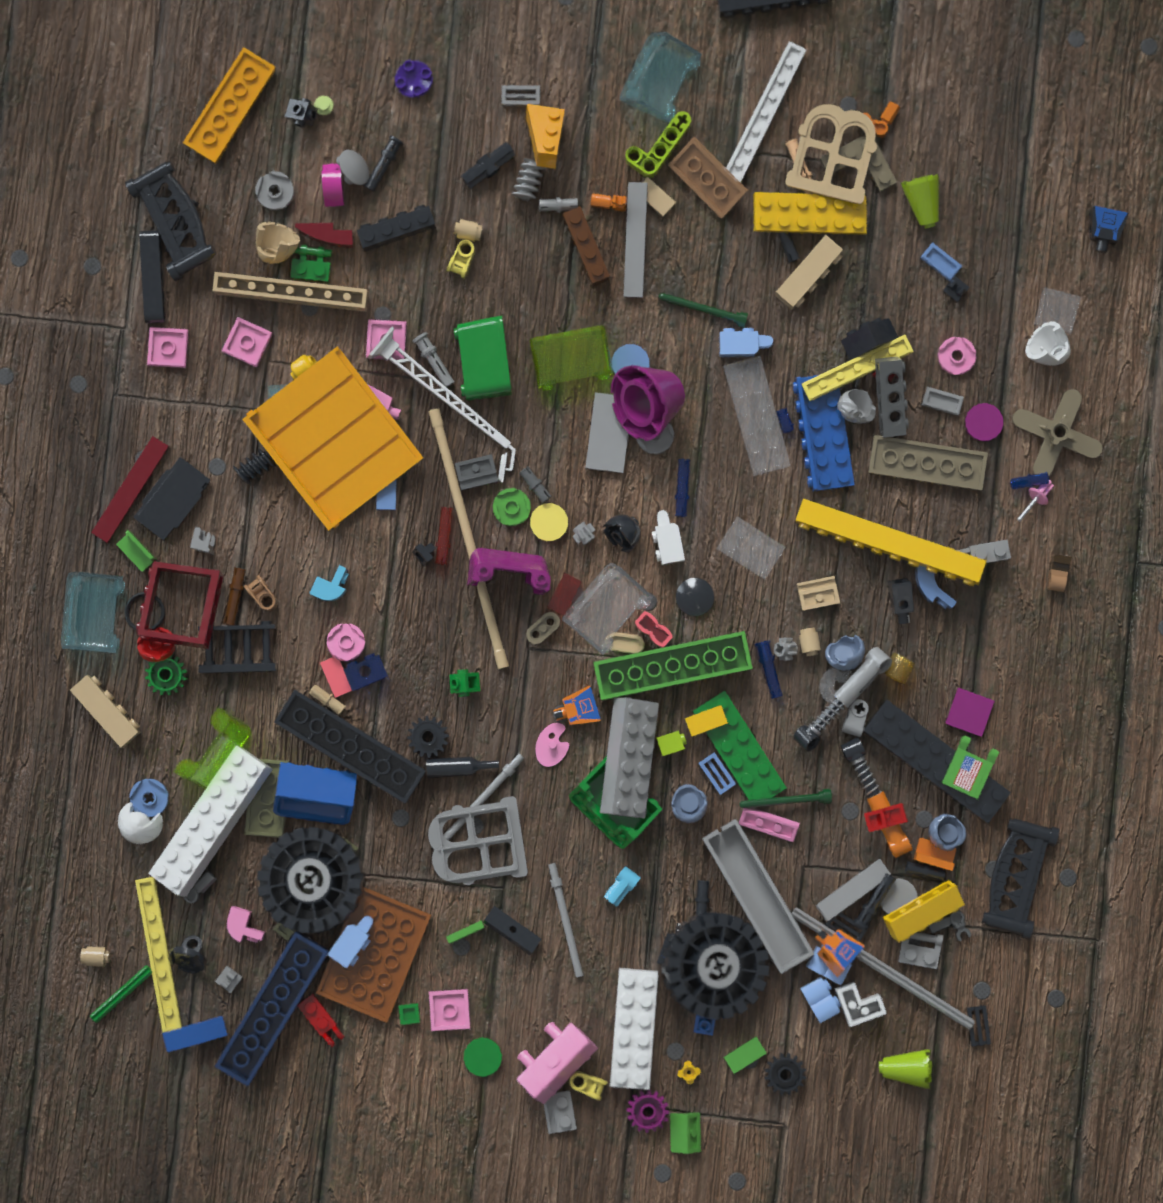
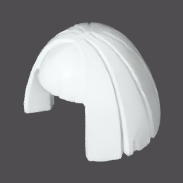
M1051 321L1037 328L1033 335H1031V339L1028 340V346H1026L1027 356L1034 362L1043 365L1062 364L1070 357L1071 353L1069 339L1065 331L1058 323Z
M131 802L121 809L118 816V827L122 836L129 840V842L135 844L148 843L157 838L161 833L163 827L161 813H158L150 821L147 815L141 812H132L133 803Z

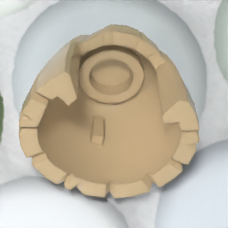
M263 222L257 227L256 249L261 260L266 263L278 264L285 261L294 253L299 245V235L285 225Z

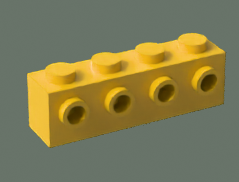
M948 880L889 913L883 919L891 937L900 942L909 939L916 932L925 930L928 925L941 921L949 913L957 912L965 904L957 886Z

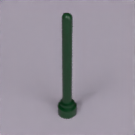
M660 293L658 296L660 300L734 321L737 326L742 328L745 327L748 313L742 311L735 314L665 293Z
M829 788L822 789L817 794L741 801L739 806L741 808H753L815 801L823 804H832V794Z

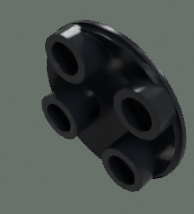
M690 578L682 582L678 587L676 602L685 614L700 616L712 607L714 592L710 584L705 580Z

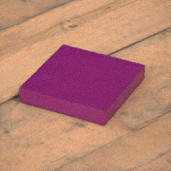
M957 688L945 724L982 737L994 700Z

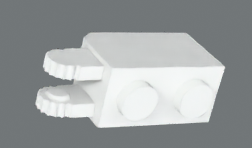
M661 510L657 513L658 526H655V531L652 532L653 542L658 544L659 549L655 551L657 562L661 561L662 565L683 562L685 558L679 527L675 523L670 524L667 512Z

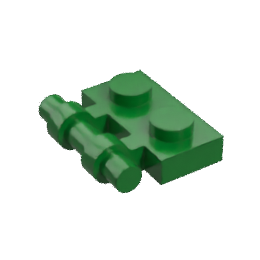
M308 245L298 246L294 254H300V259H292L290 278L329 283L331 263L324 262V257H331L332 250L325 249V247L310 248ZM307 255L317 256V261L307 260Z

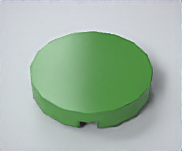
M515 488L499 492L493 502V513L496 519L507 526H518L524 523L531 511L530 500L527 495Z

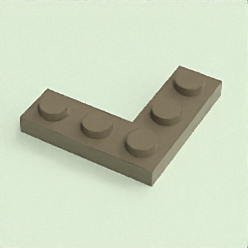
M866 135L840 147L838 154L843 157L860 160ZM877 145L876 151L871 154L868 171L878 191L881 192L895 185L897 181ZM829 154L820 158L825 171ZM836 164L833 173L847 166Z

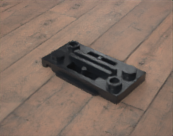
M180 457L170 470L167 469L143 499V505L134 518L165 541L174 528H177L199 501L202 496L201 493L211 480Z

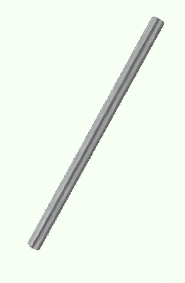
M794 908L791 913L793 918L818 934L822 929L831 937L835 933L798 908ZM863 949L856 956L857 959L967 1029L973 1027L975 1023L973 1019Z

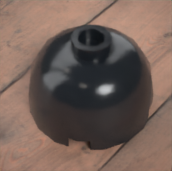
M615 515L603 525V527H606L603 531L607 539L615 547L617 544L623 547L621 549L623 552H631L640 541L641 530L639 522L632 516Z

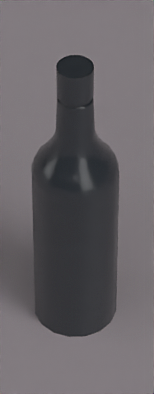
M473 757L426 759L427 778L470 776L481 769L499 768V760L479 761Z

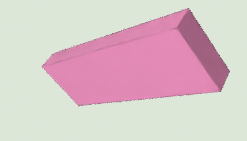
M743 808L739 820V825L791 842H794L800 824L755 808Z

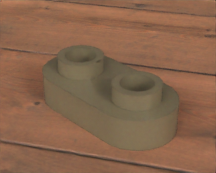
M548 612L539 618L526 632L528 641L532 644H540L549 637L560 625L558 615ZM548 619L554 620L552 626L547 625ZM538 631L540 633L539 638H533V632Z

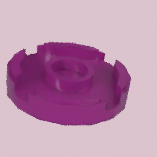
M988 403L973 406L965 417L967 433L978 441H990L996 438L1003 427L1001 412L994 405Z

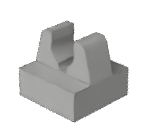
M226 966L215 982L231 993L243 977L229 966Z

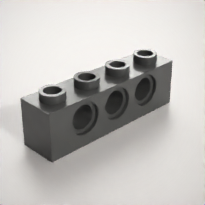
M898 356L875 359L879 433L883 437L906 435L909 423L908 419L905 418V411L908 408L907 400L904 399V392H906V382L903 380L905 363ZM895 374V379L892 382H888V376ZM895 392L896 398L893 401H889V395ZM897 411V417L890 420V414Z

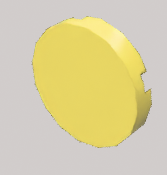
M545 503L533 511L530 518V527L534 535L539 539L555 541L565 534L568 527V517L560 506L553 503Z

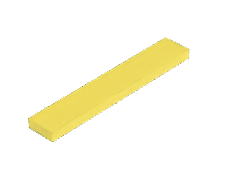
M903 335L802 383V388L809 402L874 372L876 370L875 359L896 356L901 359L912 354L914 351L906 335Z

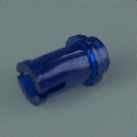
M787 408L776 411L781 424L780 430L784 434L795 430V424L792 423Z

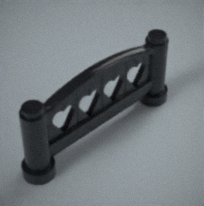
M168 161L136 179L131 178L127 180L125 185L133 198L141 195L173 260L166 265L167 271L174 281H178L183 278V274L214 258V255L217 253L212 244H206L205 233L198 211L188 193L173 177L172 174L176 170L172 162ZM168 183V189L172 191L171 197H156L162 185ZM176 200V206L180 207L179 214H164L170 202ZM184 216L185 223L189 226L186 231L173 230L179 217ZM188 233H192L193 239L197 242L194 248L181 247Z
M1014 818L1009 819L1007 830H1010V835L1005 841L993 869L989 893L990 909L988 912L984 911L981 923L1022 935L1021 938L1030 940L1034 921L1027 920L1047 845L1055 847L1060 828L1053 826L1048 828ZM1022 839L1032 851L1016 855L1014 853V849L1017 847L1016 841ZM1014 857L1018 858L1027 870L1014 874L1010 873L1011 859ZM1012 876L1022 888L1005 892L1006 878ZM1007 895L1017 907L1001 911L999 909V904L1002 903L1001 896Z

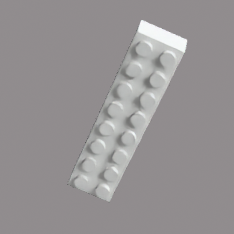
M236 745L148 874L178 896L186 897L273 769L244 748Z

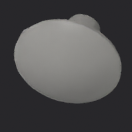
M345 150L337 157L336 162L340 166L347 184L363 185L368 181L369 169L360 154L353 150Z

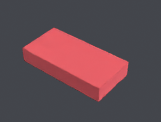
M332 657L320 662L335 698L353 691L341 661Z

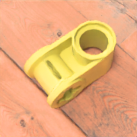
M463 240L458 244L447 267V272L452 271L465 279L475 255V247L471 241ZM463 246H471V252L463 254L461 252Z
M576 1071L569 1078L570 1085L574 1090L597 1100H601L603 1088L608 1083L599 1077L591 1076L581 1071ZM576 1076H581L584 1079L583 1083L579 1086L573 1083V1079Z

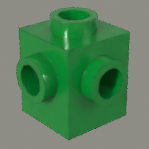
M468 669L457 670V674L449 675L451 694L459 693V697H468L471 692H480L479 672L469 673Z

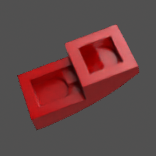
M903 803L864 813L869 832L908 822Z

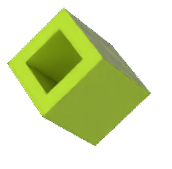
M679 731L656 738L662 756L685 749L684 745L687 744L684 734H680Z

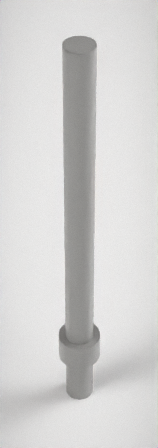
M518 754L509 764L507 763L502 768L503 771L470 807L482 805L508 776L511 777L515 772L514 769L525 758ZM460 817L447 830L444 837L449 841L464 825L466 819Z
M556 863L548 864L551 875L550 883L551 887H554L575 976L580 977L583 976L561 887L563 885L562 879L558 875Z

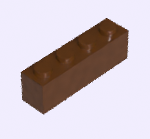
M581 206L563 213L564 222L592 287L609 281V272Z

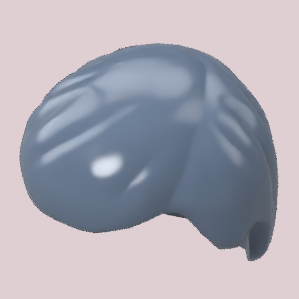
M857 635L854 637L843 636L838 642L827 646L825 657L827 662L837 670H853L861 664L864 658L865 645L863 640Z
M687 784L680 786L676 790L671 805L676 818L685 823H694L705 815L708 803L703 791L698 790L694 785Z
M943 814L933 819L929 826L928 834L931 843L935 847L944 851H952L964 842L966 829L954 815Z

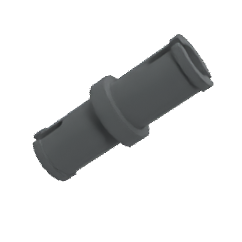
M529 466L519 473L529 485L530 491H534L542 504L552 497L542 485V480L535 476Z

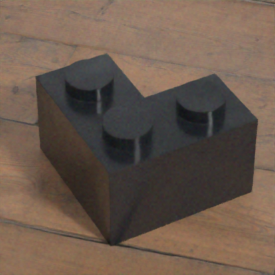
M879 317L871 322L868 321L861 324L858 331L856 329L846 333L847 337L840 341L849 359L852 360L899 337L890 319L881 320Z

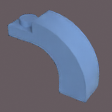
M920 565L918 568H915L916 583L923 597L929 603L933 602L936 598L937 604L942 608L946 609L948 607L951 609L956 604V601L938 587L935 582L934 573L926 571V567Z

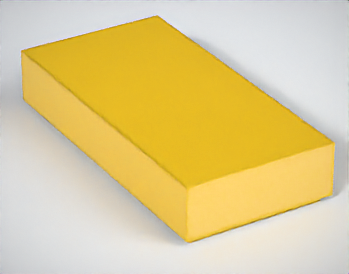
M721 705L685 718L691 737L728 723Z

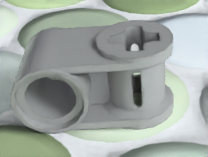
M856 699L850 705L843 723L842 732L861 737L868 713V704L865 701ZM862 703L861 706L864 707V710L857 713L854 706Z

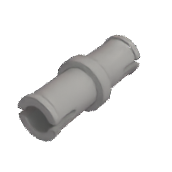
M560 197L549 200L539 199V211H557V213H561V211L577 208L578 199H560Z

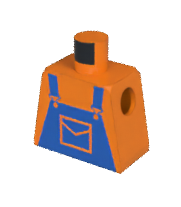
M587 686L563 698L564 707L554 710L556 721L568 718L570 725L601 721L591 686Z
M822 929L815 937L824 945L818 952V956L837 978L865 947L862 943L841 930H837L831 937Z

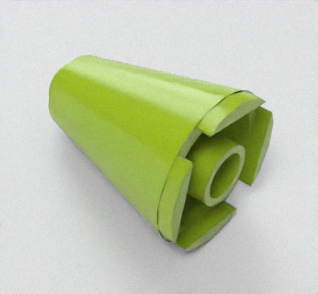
M938 174L912 179L909 182H901L902 189L919 225H924V228L936 226L935 222L939 221Z
M926 1049L885 1057L883 1062H879V1073H883L884 1078L930 1089L932 1061H929L928 1055H931V1050Z

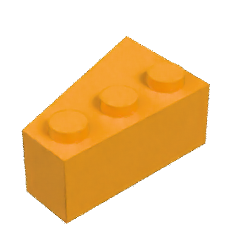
M527 104L526 121L532 140L536 166L556 169L565 109Z

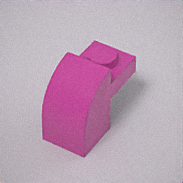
M338 164L323 165L322 188L325 207L344 206L342 171Z

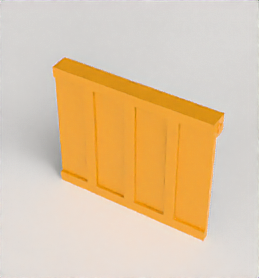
M338 346L257 409L249 411L246 414L247 416L242 419L328 531L331 528L335 529L344 518L424 458Z

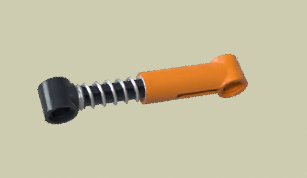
M857 737L840 745L846 760L855 766V771L858 772V777L862 780L863 789H866V795H869V798L866 800L871 810L874 811L891 806L884 791H879V785L875 783L876 779L872 777L873 773L869 771L870 767L867 766V761L864 758L866 752L859 738ZM900 824L881 829L894 858L913 850Z

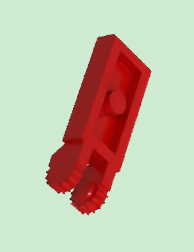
M314 994L298 1005V1008L320 1036H323L330 1047L335 1046L334 1040L327 1034V1031L331 1028L341 1040L345 1038L337 1027V1023Z

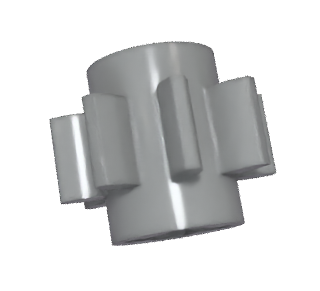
M582 522L573 529L575 535L572 537L577 544L582 542L583 545H586L595 538L593 532L596 530L591 523L586 525L585 522Z
M779 638V642L774 646V652L779 657V660H793V656L798 651L797 644L793 642V638Z

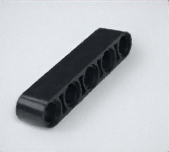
M158 230L140 231L144 320L146 324L165 322L166 318L161 235Z

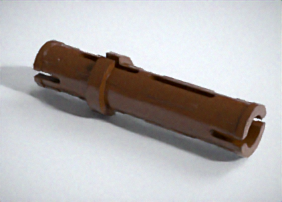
M234 567L231 584H229V598L223 624L235 626L242 590L244 591L243 583L246 569Z

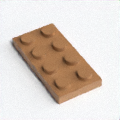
M695 137L668 164L721 219L748 192Z

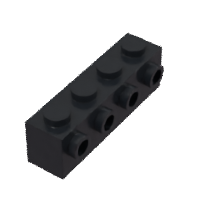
M420 205L415 207L412 212L407 213V211L397 213L394 218L389 219V217L379 219L376 224H364L360 226L357 233L362 248L366 252L435 229L436 225L430 207Z

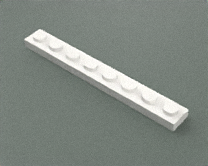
M790 41L726 169L740 183L806 52V49Z

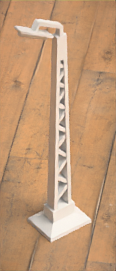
M391 327L369 354L368 358L372 359L380 355L386 361L390 360L505 449L508 447L512 450L510 468H505L507 453L501 455L498 480L503 483L505 470H513L515 448L510 445L511 442L399 348V344L392 339L394 328ZM397 350L406 359L395 360L391 355ZM410 362L411 371L400 363ZM414 366H416L424 374L415 375ZM429 377V385L420 378ZM433 382H435L440 387V389H433ZM444 391H445V392H446V398L443 397V396H442L441 394H439L438 392H444ZM449 395L456 401L450 402ZM461 404V410L455 405Z

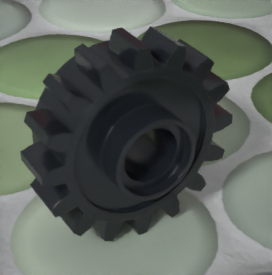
M429 716L425 717V721L419 717L418 724L412 722L414 729H408L412 733L411 736L407 737V739L412 740L409 747H415L414 753L420 751V757H423L425 753H427L428 758H431V753L438 756V750L444 751L443 744L448 745L445 738L449 737V734L444 733L448 728H442L443 721L437 723L436 717H433L432 721L429 720ZM430 731L434 737L431 742L427 743L423 739V734Z
M782 1052L779 1053V1058L773 1055L774 1061H767L770 1067L764 1068V1071L768 1073V1075L764 1076V1079L770 1080L767 1086H774V1093L780 1090V1095H783L784 1092L791 1095L792 1090L798 1092L797 1087H803L804 1085L801 1081L806 1079V1076L802 1075L806 1068L800 1067L803 1064L802 1060L797 1062L798 1057L795 1055L791 1058L789 1052H787L786 1057L783 1056ZM783 1069L790 1070V1076L786 1079L780 1077V1072Z

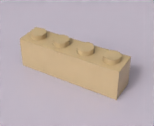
M825 235L776 291L775 296L790 309H793L795 306L799 308L805 301L804 295L807 292L811 294L818 286L816 284L820 277L824 279L830 272L828 268L831 264L836 265L843 256L840 254L843 249Z
M86 675L70 691L121 748H124L141 733L138 730L139 724L133 718L130 720L125 715L127 711L122 705L119 704L117 706L114 703V696L108 690L104 691L100 687L102 683L96 676Z

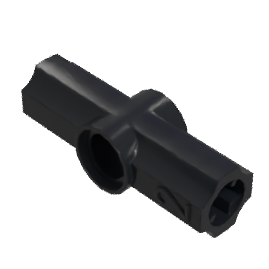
M505 142L493 152L482 156L472 168L461 175V178L471 190L484 179L495 175L516 154L512 147Z

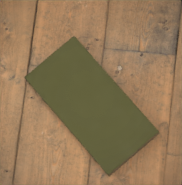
M259 759L273 770L247 807L245 835L279 838L284 835L285 817L276 815L273 812L280 762L287 763L290 761Z

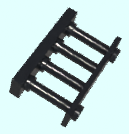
M260 621V625L213 626V631H224L225 661L219 665H215V661H213L212 631L209 649H205L204 665H198L199 673L278 671V664L273 663L271 659L270 629H277V625H272V621ZM232 630H243L244 660H242V664H234V661H232ZM251 630H262L263 660H261V663L254 664L251 658Z

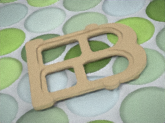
M831 104L817 106L809 112L804 124L799 127L798 132L801 138L793 169L788 172L785 184L788 187L855 204H862L865 196L863 184L870 157L877 149V144L874 142L876 136L874 124L867 115L859 111L848 110L844 112L840 107ZM827 118L834 123L835 136L832 143L811 139L810 133L815 121ZM851 126L862 128L866 135L860 160L843 157L838 154L842 135ZM808 147L829 152V159L822 181L804 178L800 175ZM836 164L854 167L858 170L853 189L839 187L831 183Z

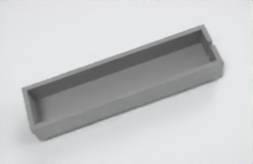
M734 819L720 827L721 832L716 829L704 836L702 840L752 926L756 929V933L761 938L778 971L783 973L814 955V952L738 821Z

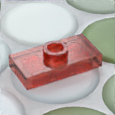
M564 573L547 607L565 616L582 581Z

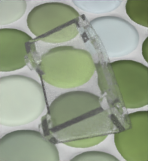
M610 563L568 609L562 621L599 653L604 655L613 647L612 636L636 609H646L650 605L653 596L621 567Z

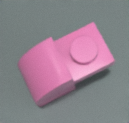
M232 906L227 919V928L230 935L239 942L243 941L244 935L247 936V940L257 943L258 940H263L266 932L248 927L252 911Z

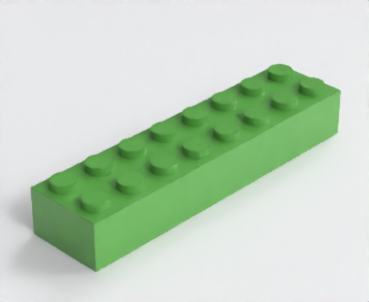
M745 631L593 662L601 700L753 669Z

